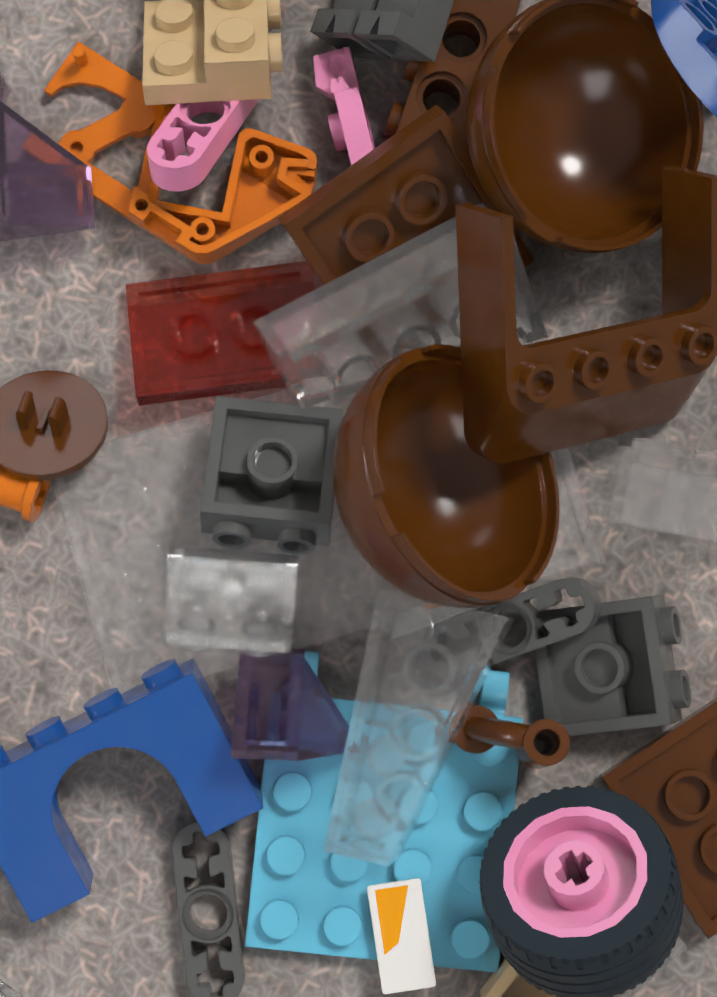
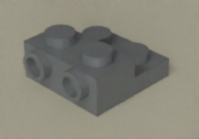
M216 396L200 506L201 533L212 534V540L215 543L228 548L247 547L251 543V538L277 541V547L281 551L295 555L313 553L316 545L329 546L335 499L332 474L333 453L344 409Z
M664 594L602 602L599 618L589 630L535 650L544 719H552L562 724L569 736L666 726L682 720L681 708L690 707L691 689L686 671L684 669L675 670L672 645L681 643V621L675 606L666 607ZM584 605L538 611L542 621V636L547 637L550 634L543 625L546 621L561 616H569L573 625L578 623L576 612L584 608Z

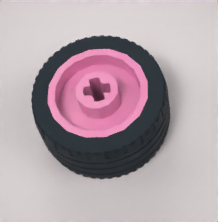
M568 786L559 790L553 789L548 793L539 794L540 796L532 797L525 804L519 805L518 809L510 812L509 816L506 819L504 818L501 825L495 829L493 837H490L488 841V847L484 850L479 883L482 907L499 950L514 970L526 982L534 985L539 990H544L549 995L554 994L557 997H613V995L624 994L625 991L636 988V985L643 984L649 976H653L659 967H662L664 960L670 956L672 947H675L677 937H679L683 916V889L673 849L654 817L645 808L640 807L637 802L629 800L623 794L619 795L615 791H607L605 788L600 787L597 789L593 786H575L574 788H569Z

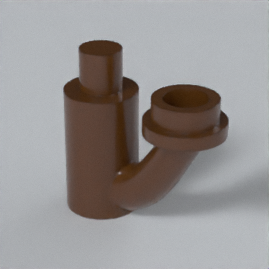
M471 705L459 711L452 722V737L463 751L480 754L488 751L494 745L512 748L516 750V754L523 764L535 769L545 768L561 762L570 749V737L567 730L562 724L552 719L538 720L530 725L500 720L490 709L481 705Z

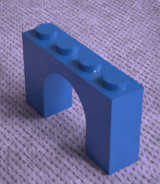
M194 658L178 665L175 659L164 661L152 667L141 676L142 684L122 694L116 687L108 689L94 696L83 705L86 712L64 723L60 716L45 720L25 734L28 741L8 751H5L3 746L0 745V867L31 923L90 894L93 872L62 815L58 802L57 786L67 769L78 759L91 752L110 747H124L139 750L154 757L172 774L205 837L263 809L261 785Z

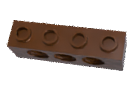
M454 0L435 62H407L403 80L413 82L406 105L394 102L383 138L389 139L428 110L423 103L427 96L435 92H444L451 95L457 103L458 108L448 115V118L468 149L466 110L469 90L475 72L491 42L517 16L522 0ZM462 34L474 41L477 50L467 57H456L445 49L443 42L452 35Z

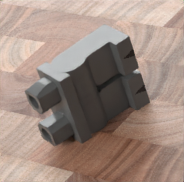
M336 0L333 9L318 8L310 32L337 49L350 47L352 56L356 58L390 60L391 57L394 60L435 62L454 0Z

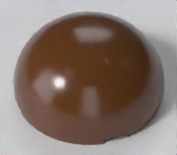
M542 0L524 10L501 30L486 50L475 72L469 90L466 110L467 142L474 170L482 188L493 205L500 212L512 215L513 224L520 231L549 246L580 253H605L626 248L643 241L662 228V167L677 166L695 171L698 169L704 130L702 101L690 89L674 67L661 44L653 19L637 7L639 2L635 0Z
M435 344L407 351L379 368L360 387L348 405L338 429L333 453L332 474L334 495L340 517L351 541L367 563L387 582L402 592L424 602L445 607L477 608L502 603L515 597L527 585L535 583L550 561L559 528V491L552 456L548 452L499 464L487 460L470 450L464 436L461 348L452 345Z

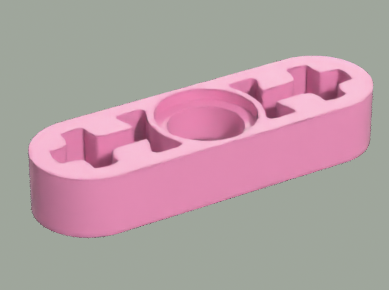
M259 99L176 104L147 145L150 175L153 182L158 187L168 191H185L198 186L206 178ZM202 113H217L222 116L218 121L209 124H197L191 121L193 117ZM185 143L187 144L188 156L184 155L186 152Z

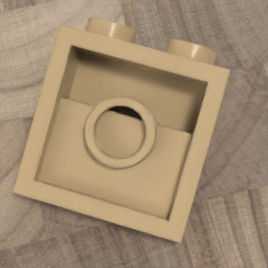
M144 1L142 88L145 105L272 99L271 72H283L281 33H270L272 29H282L281 1Z

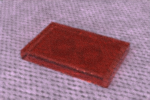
M307 261L125 284L135 394L139 406L327 382L313 271Z

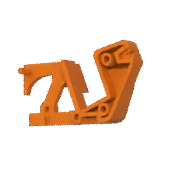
M79 41L44 89L45 94L53 98L65 88L81 85L100 88L121 98L124 102L119 110L81 130L67 132L61 137L59 143L34 128L21 147L23 153L199 264H212L280 224L281 222L278 220V217L314 192L318 170L317 158L312 150L267 133L246 128L238 135L222 212L160 201L162 188L158 187L151 178L147 147L138 187L134 185L132 191L91 163L98 152L129 136L143 138L151 134V139L176 104L145 105L142 81Z

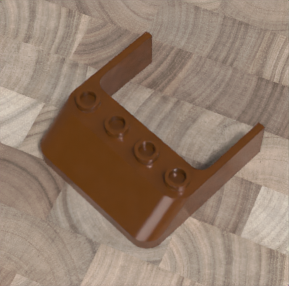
M677 166L662 167V315L522 345L519 342L516 330L513 216L470 203L455 205L464 436L472 452L494 463L504 464L663 424L672 420L681 411L717 356V175Z

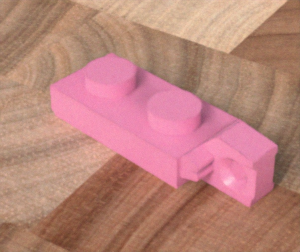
M343 47L342 49L313 56L315 84L319 93L335 101L338 113L328 115V122L336 151L347 150L350 163L353 165L376 147L350 47Z

